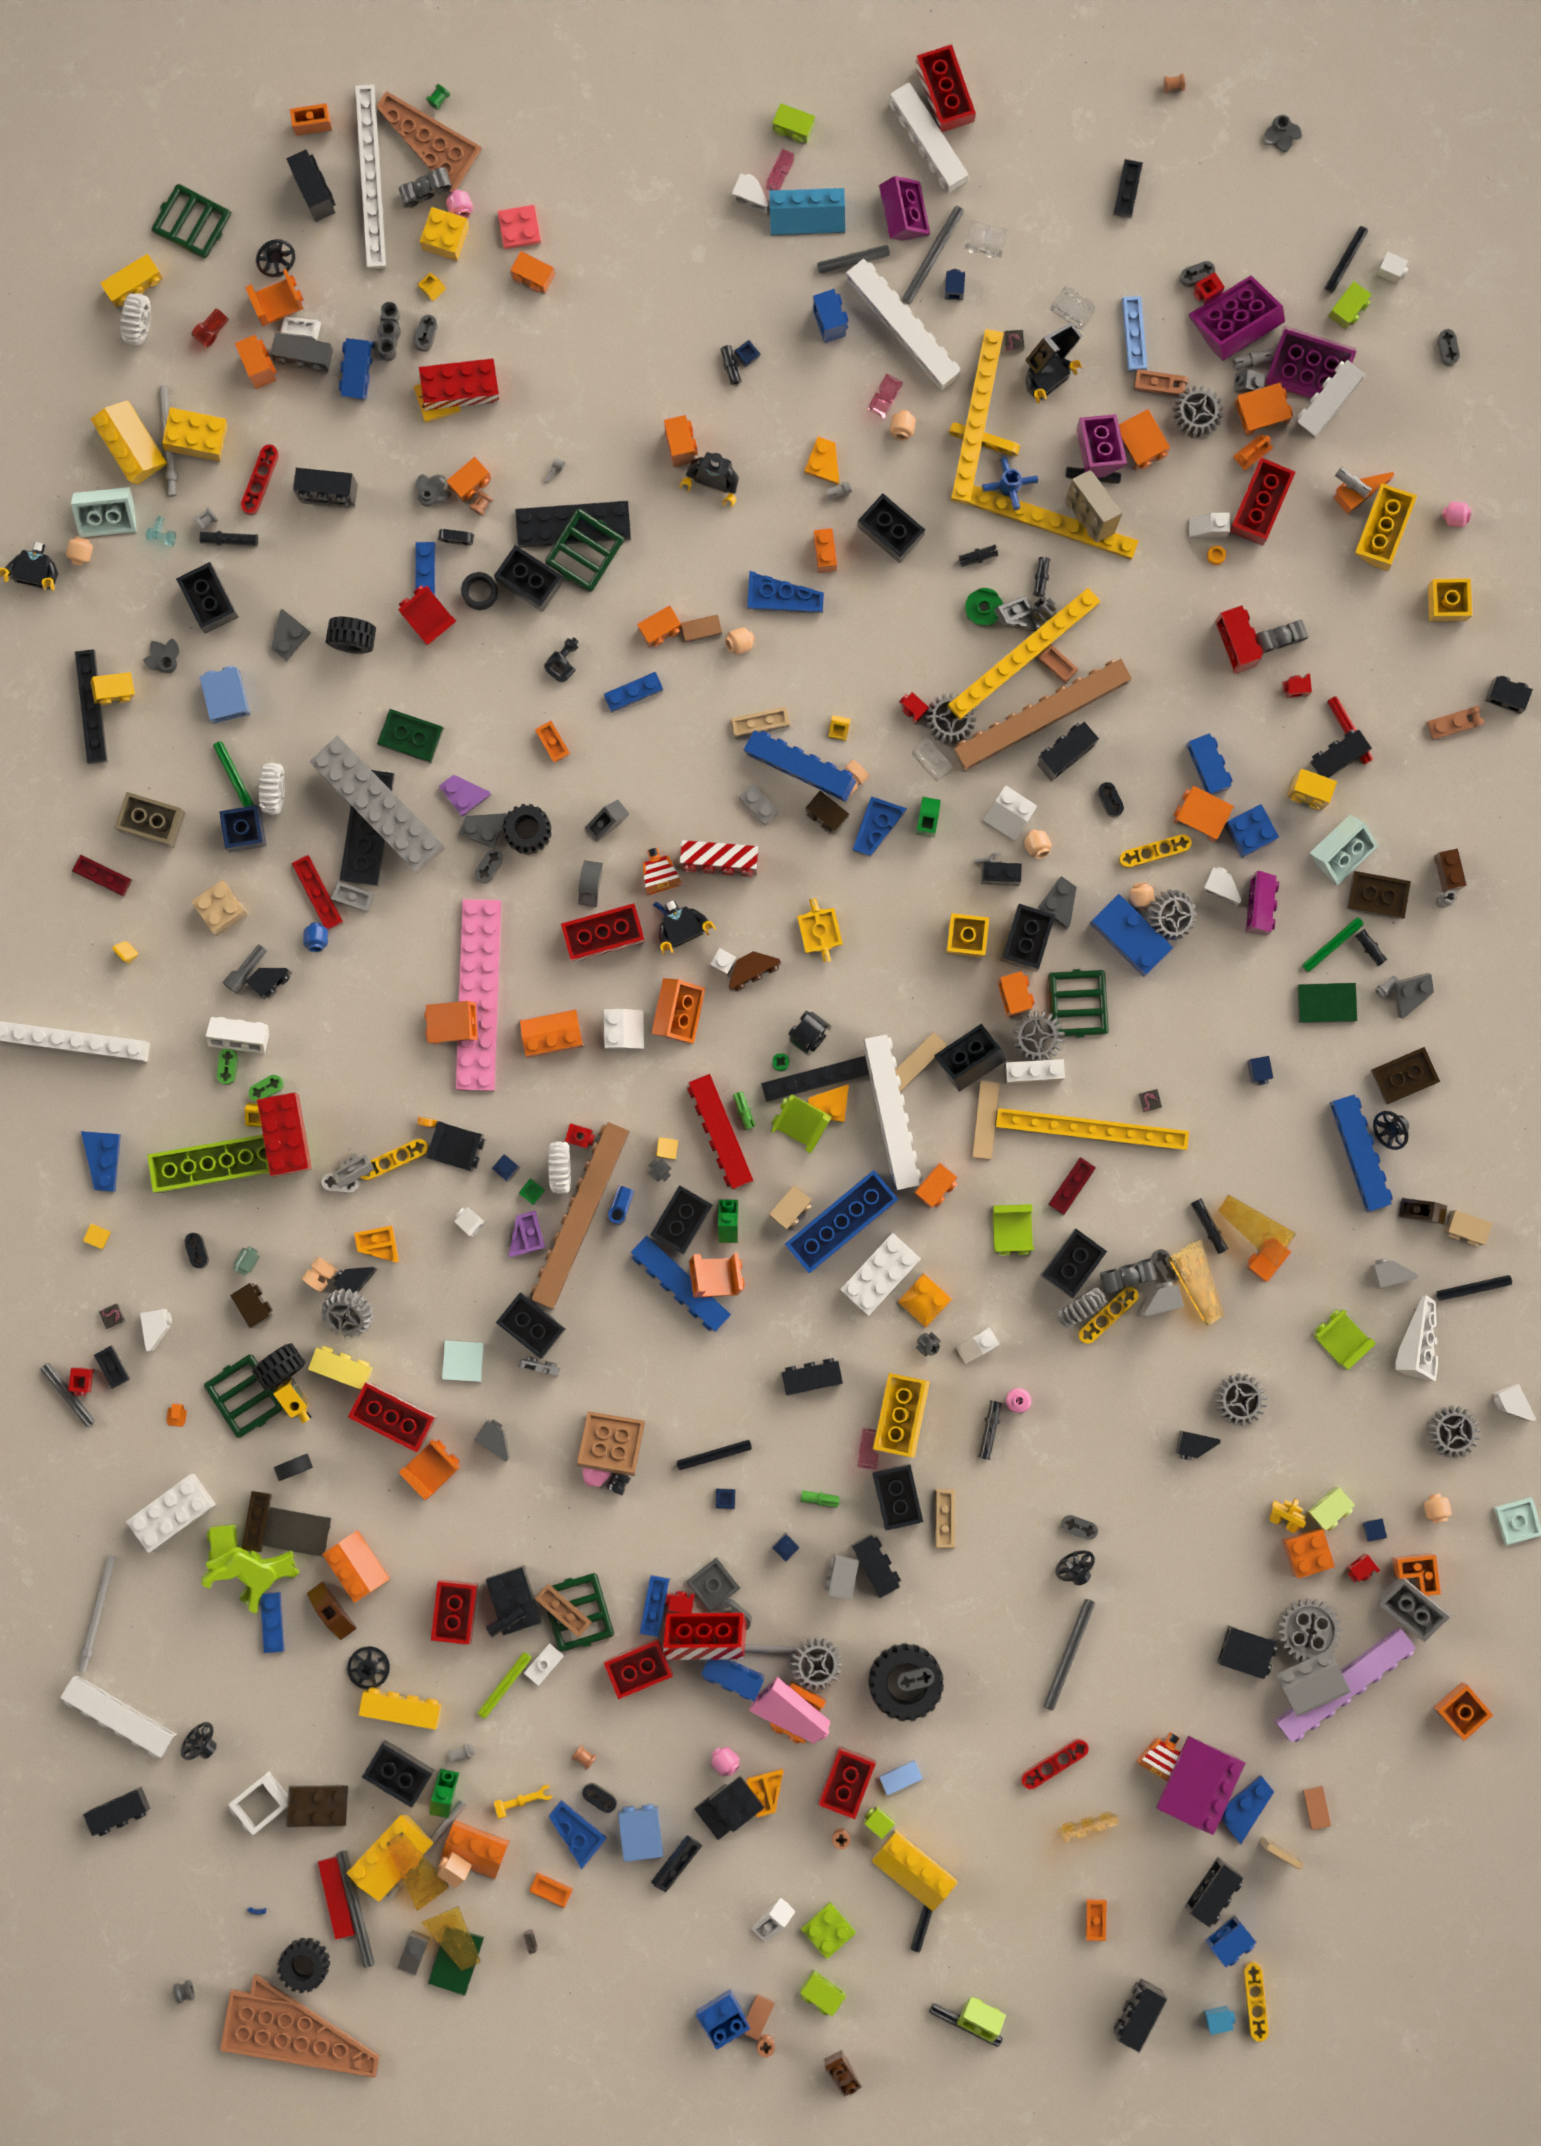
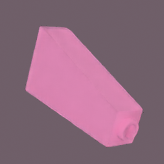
M778 1677L757 1695L755 1702L752 1701L749 1709L753 1714L813 1744L819 1739L823 1740L829 1733L828 1728L831 1721Z

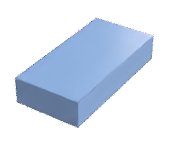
M915 1760L879 1776L887 1796L923 1779Z

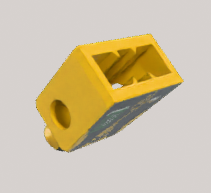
M293 1377L275 1389L274 1396L291 1418L297 1416L302 1424L312 1418L307 1411L309 1402ZM292 1402H297L299 1405L295 1406Z

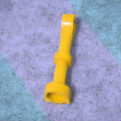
M549 1784L543 1785L536 1792L524 1796L521 1794L517 1796L518 1798L502 1802L500 1799L494 1801L498 1818L506 1817L505 1810L519 1805L522 1807L525 1806V1803L537 1799L550 1800L552 1794L548 1796L543 1794V1791L549 1788Z

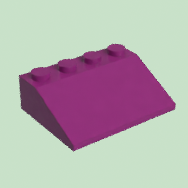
M1252 275L1189 314L1190 319L1209 347L1222 361L1285 322L1283 305Z
M1284 326L1265 384L1274 385L1281 383L1282 388H1285L1287 391L1312 398L1317 392L1320 394L1323 391L1322 385L1329 377L1333 378L1335 376V369L1341 361L1345 363L1349 360L1353 363L1357 352L1356 348Z
M1188 1736L1156 1809L1214 1835L1246 1763L1232 1754Z

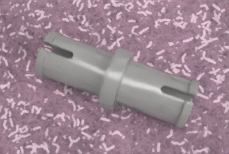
M1268 349L1258 353L1250 352L1249 355L1233 358V364L1239 363L1234 368L1238 370L1248 366L1256 367L1257 364L1272 361L1273 356L1270 355L1272 352Z
M1342 466L1334 475V477L1345 483L1349 490L1353 489L1364 499L1372 490V488L1359 480L1357 475H1352Z
M1449 890L1445 894L1444 892L1441 893L1436 899V902H1438L1437 906L1439 908L1451 906L1457 900V896H1454L1456 892Z

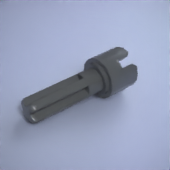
M257 945L239 969L231 971L223 981V984L238 994L246 984V977L267 950L263 946Z

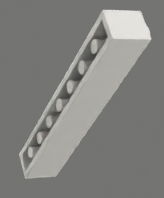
M862 259L846 272V280L939 389L943 391L959 378V365L954 360L951 361L949 359L947 351L942 346L939 347L932 333L926 332L921 320L914 318L909 306L902 304L897 292L890 290L885 278L878 276L871 262L867 263L865 259Z
M0 1021V1042L135 1061H148L150 1043L146 1041Z
M887 1034L863 1039V1048L894 1190L920 1185L921 1174L919 1169L916 1170L915 1162H917V1155L915 1150L912 1151L911 1143H913V1137L907 1128L909 1118L907 1113H904L903 1106L905 1105L903 1094H900L899 1091L901 1081L899 1075L896 1076L895 1068H897L895 1057H892L890 1050L893 1049L892 1040L888 1038Z

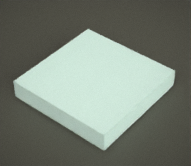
M445 1341L442 1379L481 1382L484 1343Z
M1532 1497L1494 1507L1504 1545L1507 1546L1541 1536V1525Z

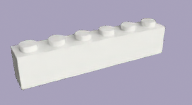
M910 82L890 93V108L893 112H897L901 125L908 129L911 141L913 143L916 142L920 155L929 162V169L938 176V182L942 189H946L950 193L967 183L969 174Z
M78 1675L72 1677L60 1697L65 1700L64 1704L80 1709L82 1715L88 1718H95L98 1720L97 1723L105 1728L110 1727L121 1738L127 1737L132 1740L131 1744L138 1748L143 1747L147 1749V1753L155 1758H161L166 1754L177 1735Z

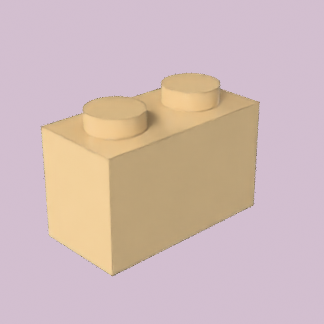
M794 1185L769 1215L786 1230L789 1227L793 1229L800 1221L797 1217L801 1213L806 1214L811 1208L810 1202L812 1200Z
M1453 1210L1450 1213L1444 1233L1450 1234L1449 1238L1457 1241L1464 1239L1468 1241V1245L1479 1247V1245H1486L1493 1223Z

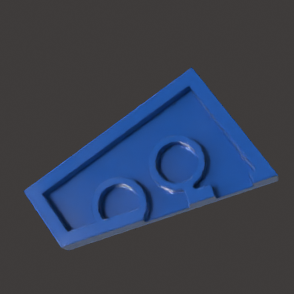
M871 796L852 851L871 857L906 812L907 808Z
M81 1131L94 1190L115 1192L121 1134Z
M1261 1775L1229 1800L1221 1818L1240 1844H1242L1274 1793L1273 1789Z
M562 1799L549 1814L550 1820L564 1839L580 1868L583 1869L607 1837Z

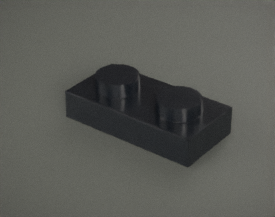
M112 1345L94 1355L112 1389L130 1380Z

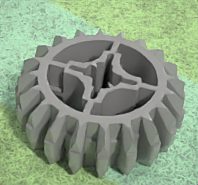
M1196 386L1192 388V391L1187 388L1185 390L1186 394L1180 393V399L1177 398L1175 400L1176 405L1172 409L1175 411L1173 418L1177 419L1175 425L1181 424L1179 430L1186 429V435L1192 432L1193 438L1196 437L1197 433H1199L1200 437L1204 436V432L1210 435L1211 430L1216 431L1217 425H1220L1222 422L1220 418L1224 416L1221 412L1224 407L1219 405L1221 399H1215L1217 393L1211 395L1210 388L1206 392L1203 386L1200 387L1199 391ZM1194 399H1199V400H1200V402H1198V403H1193V402H1190V403H1189L1188 401L1194 400ZM1206 403L1211 407L1213 414L1206 408ZM1200 406H1202L1200 409V414H1198L1195 418L1196 410L1199 409ZM1184 410L1190 415V421L1186 418ZM1198 421H1208L1205 424H1195Z
M950 693L949 698L942 694V701L939 697H936L935 701L937 704L931 702L930 707L932 709L929 708L926 711L929 715L925 716L926 721H931L926 724V727H933L929 731L930 735L936 732L937 734L934 739L937 740L939 737H942L941 743H944L945 739H949V745L952 744L953 739H955L956 743L960 742L959 737L962 740H966L965 733L971 735L972 731L970 729H974L976 726L971 722L977 720L975 716H971L976 713L974 709L961 720L949 708L946 713L935 715L941 707L948 705L955 699L953 698V693ZM950 711H951V715L953 716V718L955 717V719H954L953 722H952L951 727H950L949 719L947 720V718H948L949 715H950ZM936 721L945 724L947 727V732L943 731L937 725ZM966 722V725L960 731L953 733L956 724Z
M1168 889L1167 892L1162 891L1161 896H1155V902H1150L1152 908L1147 909L1151 912L1150 915L1146 916L1147 919L1151 920L1149 922L1150 926L1166 941H1176L1177 938L1183 939V934H1189L1188 928H1194L1191 925L1192 922L1197 921L1193 918V915L1197 914L1193 910L1196 905L1191 903L1193 899L1187 897V893H1181L1177 889ZM1176 900L1181 905L1182 911L1179 910ZM1162 919L1165 920L1167 929L1163 926Z
M1034 1011V1017H1032L1031 1013L1028 1012V1020L1022 1016L1020 1019L1023 1024L1018 1022L1015 1024L1020 1030H1013V1033L1018 1034V1037L1012 1038L1013 1041L1019 1040V1043L1014 1045V1047H1022L1018 1053L1021 1055L1026 1052L1025 1059L1032 1055L1031 1061H1036L1037 1056L1039 1061L1043 1060V1056L1050 1060L1049 1053L1056 1056L1057 1053L1054 1049H1062L1057 1044L1058 1042L1064 1043V1040L1059 1039V1036H1063L1065 1033L1058 1032V1029L1063 1028L1062 1025H1055L1059 1021L1058 1018L1051 1021L1053 1014L1050 1013L1046 1018L1045 1011L1041 1012V1016H1039L1038 1011ZM1040 1020L1048 1023L1053 1032H1044L1040 1025ZM1034 1021L1033 1032L1024 1035L1026 1027ZM1037 1031H1040V1034L1048 1035L1040 1038V1042H1037V1039L1029 1038L1030 1036L1037 1035ZM1048 1038H1054L1052 1045L1043 1052L1044 1041ZM1024 1041H1033L1037 1052L1030 1050Z
M343 1288L339 1291L335 1290L327 1296L322 1304V1320L326 1321L325 1326L331 1327V1331H337V1336L339 1334H343L344 1337L350 1335L351 1338L356 1335L360 1336L372 1324L373 1307L369 1306V1300H364V1295L359 1296L357 1291L352 1293L350 1289L345 1291Z
M1094 1288L1061 1308L1056 1315L1064 1328H1070L1105 1306L1107 1300L1099 1288Z
M1237 1373L1236 1380L1233 1375H1229L1230 1382L1227 1379H1223L1222 1381L1225 1386L1220 1384L1217 1386L1222 1390L1221 1393L1215 1392V1395L1220 1396V1399L1214 1400L1215 1403L1221 1404L1216 1407V1410L1223 1409L1220 1417L1228 1415L1225 1420L1226 1422H1230L1233 1418V1425H1237L1239 1420L1241 1426H1245V1420L1248 1424H1252L1251 1417L1259 1420L1256 1413L1263 1415L1264 1412L1260 1410V1407L1266 1408L1267 1406L1261 1403L1262 1400H1267V1396H1261L1266 1390L1258 1389L1262 1383L1257 1382L1254 1385L1255 1377L1250 1378L1248 1381L1249 1375L1244 1374L1242 1379L1240 1373ZM1244 1383L1248 1385L1253 1392L1243 1393L1238 1384ZM1232 1387L1233 1397L1226 1402L1227 1392ZM1238 1395L1246 1397L1243 1404L1235 1402ZM1255 1397V1405L1249 1412L1248 1402ZM1238 1406L1243 1415L1237 1416L1228 1408Z
M1450 1405L1449 1411L1446 1407H1442V1413L1439 1411L1435 1412L1438 1418H1430L1434 1424L1427 1425V1427L1432 1428V1431H1428L1427 1435H1433V1438H1430L1428 1441L1430 1443L1436 1442L1432 1448L1435 1450L1440 1448L1438 1451L1440 1455L1445 1453V1456L1448 1458L1451 1455L1453 1458H1458L1460 1454L1462 1457H1465V1450L1468 1453L1472 1452L1470 1445L1477 1447V1444L1473 1441L1474 1439L1480 1440V1437L1475 1436V1432L1479 1433L1481 1430L1474 1427L1479 1422H1472L1475 1416L1474 1414L1468 1416V1409L1462 1412L1461 1406H1457L1455 1410L1454 1406ZM1450 1416L1459 1417L1451 1425L1443 1422ZM1463 1422H1465L1466 1425H1467V1429H1468V1435H1467V1436L1463 1433V1430H1462V1428H1463V1426H1464V1423H1463ZM1440 1428L1445 1432L1444 1442L1440 1438ZM1448 1428L1457 1429L1455 1431H1457L1459 1436L1451 1435L1452 1433H1450ZM1456 1439L1464 1442L1456 1448L1448 1447Z
M815 1637L813 1643L811 1638H807L808 1644L806 1645L801 1641L802 1648L795 1647L798 1653L791 1654V1657L796 1660L790 1661V1665L796 1667L790 1671L792 1674H795L793 1677L795 1681L800 1680L799 1685L803 1686L805 1684L807 1690L812 1686L813 1690L817 1691L818 1685L824 1690L825 1683L828 1686H832L830 1680L837 1681L835 1673L841 1674L837 1667L843 1665L842 1662L838 1661L842 1656L836 1654L839 1649L837 1647L832 1648L834 1644L831 1641L827 1643V1640L823 1638L820 1642L819 1638ZM823 1649L821 1652L819 1651L816 1655L808 1654V1652L811 1650ZM828 1653L831 1659L829 1670L824 1665ZM803 1658L808 1662L805 1674H803L801 1668ZM809 1659H812L813 1661H818L819 1665L823 1669L816 1666L814 1667L813 1663ZM818 1672H821V1673L824 1674V1676H822V1677H820V1678H816V1679H811V1678H810L811 1676H814V1675H815L816 1673H818Z

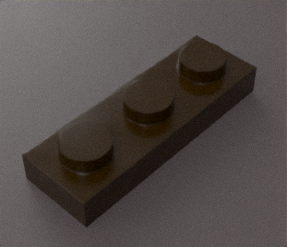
M251 1491L241 1547L244 1550L262 1552L271 1493Z

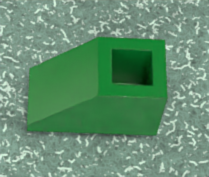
M922 797L916 829L917 835L935 837L941 800Z
M719 1200L718 1243H738V1200Z
M440 1769L431 1799L429 1815L449 1819L459 1772Z

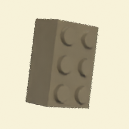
M1089 470L1073 478L1065 502L1068 508L1072 509L1075 513L1077 520L1086 528L1087 534L1096 543L1115 534L1122 511L1097 477Z
M126 792L115 829L122 833L174 848L186 812L181 808Z

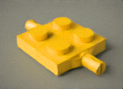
M813 898V901L809 899L811 911L797 916L805 953L821 952L823 963H827V960L828 962L831 961L829 950L833 947L842 946L843 942L835 908L819 909L817 898Z

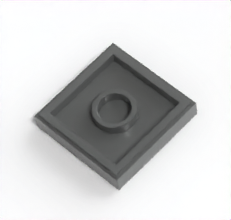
M717 1557L686 1581L709 1612L741 1588Z

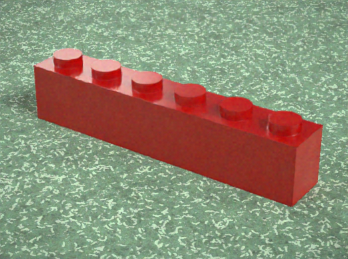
M707 1074L690 1081V1087L687 1090L690 1097H695L697 1105H694L698 1116H703L705 1122L701 1123L705 1134L709 1133L712 1140L709 1141L712 1151H717L719 1158L716 1161L719 1168H724L726 1176H723L727 1187L731 1186L733 1190L753 1182V1177L711 1075Z

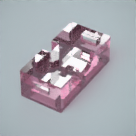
M782 148L766 181L767 189H781L785 177L788 175L794 162V153Z
M886 373L879 386L880 394L875 393L868 410L885 418L899 394L903 382Z
M862 1428L857 1467L877 1470L879 1453H875L873 1449L876 1434L865 1432H877V1430Z

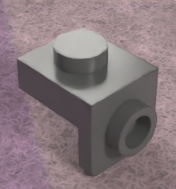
M1249 369L1236 373L1234 391L1240 392L1245 390L1251 392L1264 388L1265 375Z

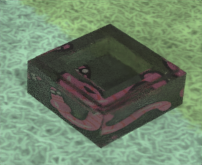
M1023 330L1004 331L1005 351L1024 350Z
M1158 1089L1138 1094L1143 1113L1162 1108Z
M118 1303L99 1311L106 1329L125 1321Z
M530 1929L525 1931L523 1936L529 1954L536 1953L538 1945L534 1932Z

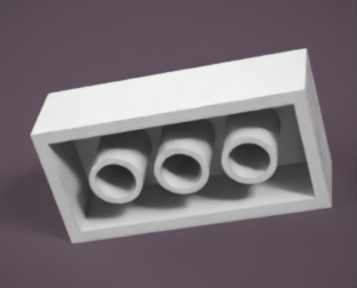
M1349 360L1345 363L1341 361L1335 369V376L1333 378L1329 377L1322 385L1323 391L1320 394L1317 392L1310 400L1311 406L1308 409L1304 408L1297 416L1299 418L1298 423L1315 437L1320 434L1366 377L1365 373Z
M891 1233L845 1283L840 1291L869 1316L921 1258L894 1233Z
M191 1474L127 1520L126 1523L146 1551L151 1553L215 1507L216 1503L196 1475Z

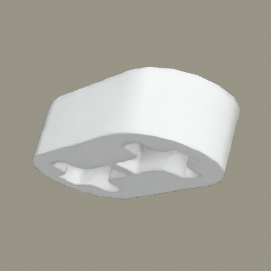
M326 1174L322 1178L323 1188L329 1191L353 1193L359 1187V1181L356 1179L353 1181L355 1186H351L349 1190L348 1186L339 1188L336 1184L329 1188L326 1180H330V1177H333L332 1179L335 1181L333 1174Z

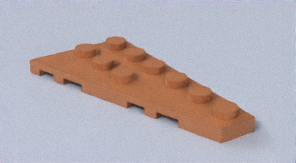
M386 91L376 106L377 110L431 172L437 168H446L452 185L449 193L457 190L482 151L481 146Z

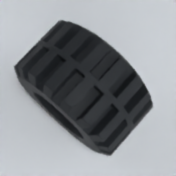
M346 616L332 617L329 619L325 642L332 648L340 651L358 654L369 653L373 651L376 627L370 622Z
M521 804L520 807H513V811L509 810L508 816L503 820L504 825H502L503 835L513 850H517L518 853L523 852L527 855L531 852L535 854L539 849L543 850L544 845H548L549 837L551 838L552 827L546 813L538 806L534 807L533 804H529V806ZM526 819L534 820L538 824V832L530 839H522L516 833L518 824Z
M293 1343L280 1347L254 1366L252 1373L265 1391L271 1390L297 1373L306 1362Z
M300 1938L299 1941L295 1940L286 1947L277 1964L279 1965L277 1972L281 1974L279 1979L281 1982L285 1981L284 1986L286 1988L290 1986L293 1992L299 1990V1993H304L307 1990L308 1993L313 1988L316 1989L323 1982L329 1972L330 1961H328V1958L330 1956L329 1953H325L326 1947L319 1945L321 1942L318 1940L313 1942V1938H308L307 1940ZM299 1955L309 1957L314 1963V1972L310 1975L298 1973L294 1968V1958Z

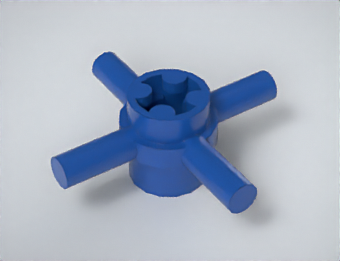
M1002 457L1000 463L1003 475L999 482L982 484V490L986 492L1000 489L1003 495L1010 497L1013 510H1019L1021 506L1017 493L1022 485L1038 483V476L1021 478L1020 472L1016 469H1010L1007 458Z

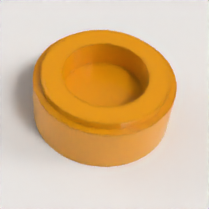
M1218 545L1212 546L1207 552L1208 562L1215 566L1222 564L1226 559L1225 549Z
M418 1116L417 1123L422 1126L436 1127L437 1120Z

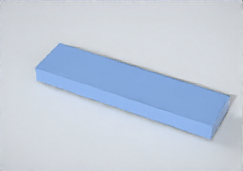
M1141 296L1122 297L1128 372H1136L1137 369L1147 371Z

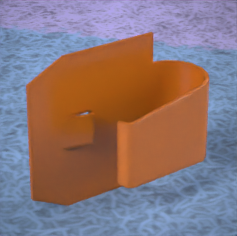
M172 1403V1408H168L166 1421L168 1425L183 1427L187 1415L184 1405Z

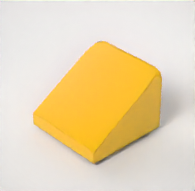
M431 272L417 284L432 301L446 290L441 280Z
M832 716L828 737L846 741L851 719Z
M127 941L112 947V950L127 964H130L138 956V952Z
M247 1103L244 1109L245 1126L261 1127L258 1104Z
M659 1137L656 1156L676 1159L678 1140Z
M90 1224L83 1241L104 1249L111 1231L95 1224Z

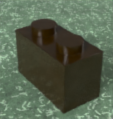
M821 790L805 809L807 817L814 822L816 820L822 824L821 828L829 834L831 832L836 834L850 815Z
M249 1283L230 1295L249 1328H254L273 1316L271 1305L268 1301L264 1302L261 1297L263 1294L262 1290L257 1284L254 1285V1283Z

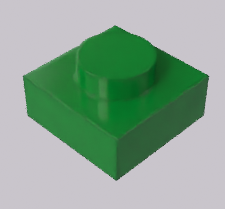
M530 1178L519 1191V1194L534 1205L546 1190Z

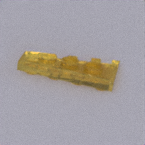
M1229 1194L1218 1210L1275 1267L1296 1235L1295 1232Z
M1198 1239L1168 1259L1204 1323L1210 1325L1224 1316L1202 1241Z
M403 1831L387 1842L388 1850L417 1911L449 1888L448 1883L437 1876V1870Z

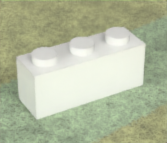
M211 1017L206 1040L209 1047L265 1054L270 1034L268 1025L261 1022L252 1023L245 1022L244 1020H230L224 1017Z
M1064 1059L1009 1062L1004 1064L1006 1084L1065 1079Z

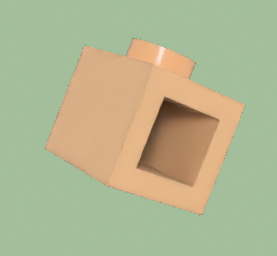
M452 1852L448 1857L444 1856L438 1865L440 1869L437 1876L454 1888H457L465 1880L472 1865Z

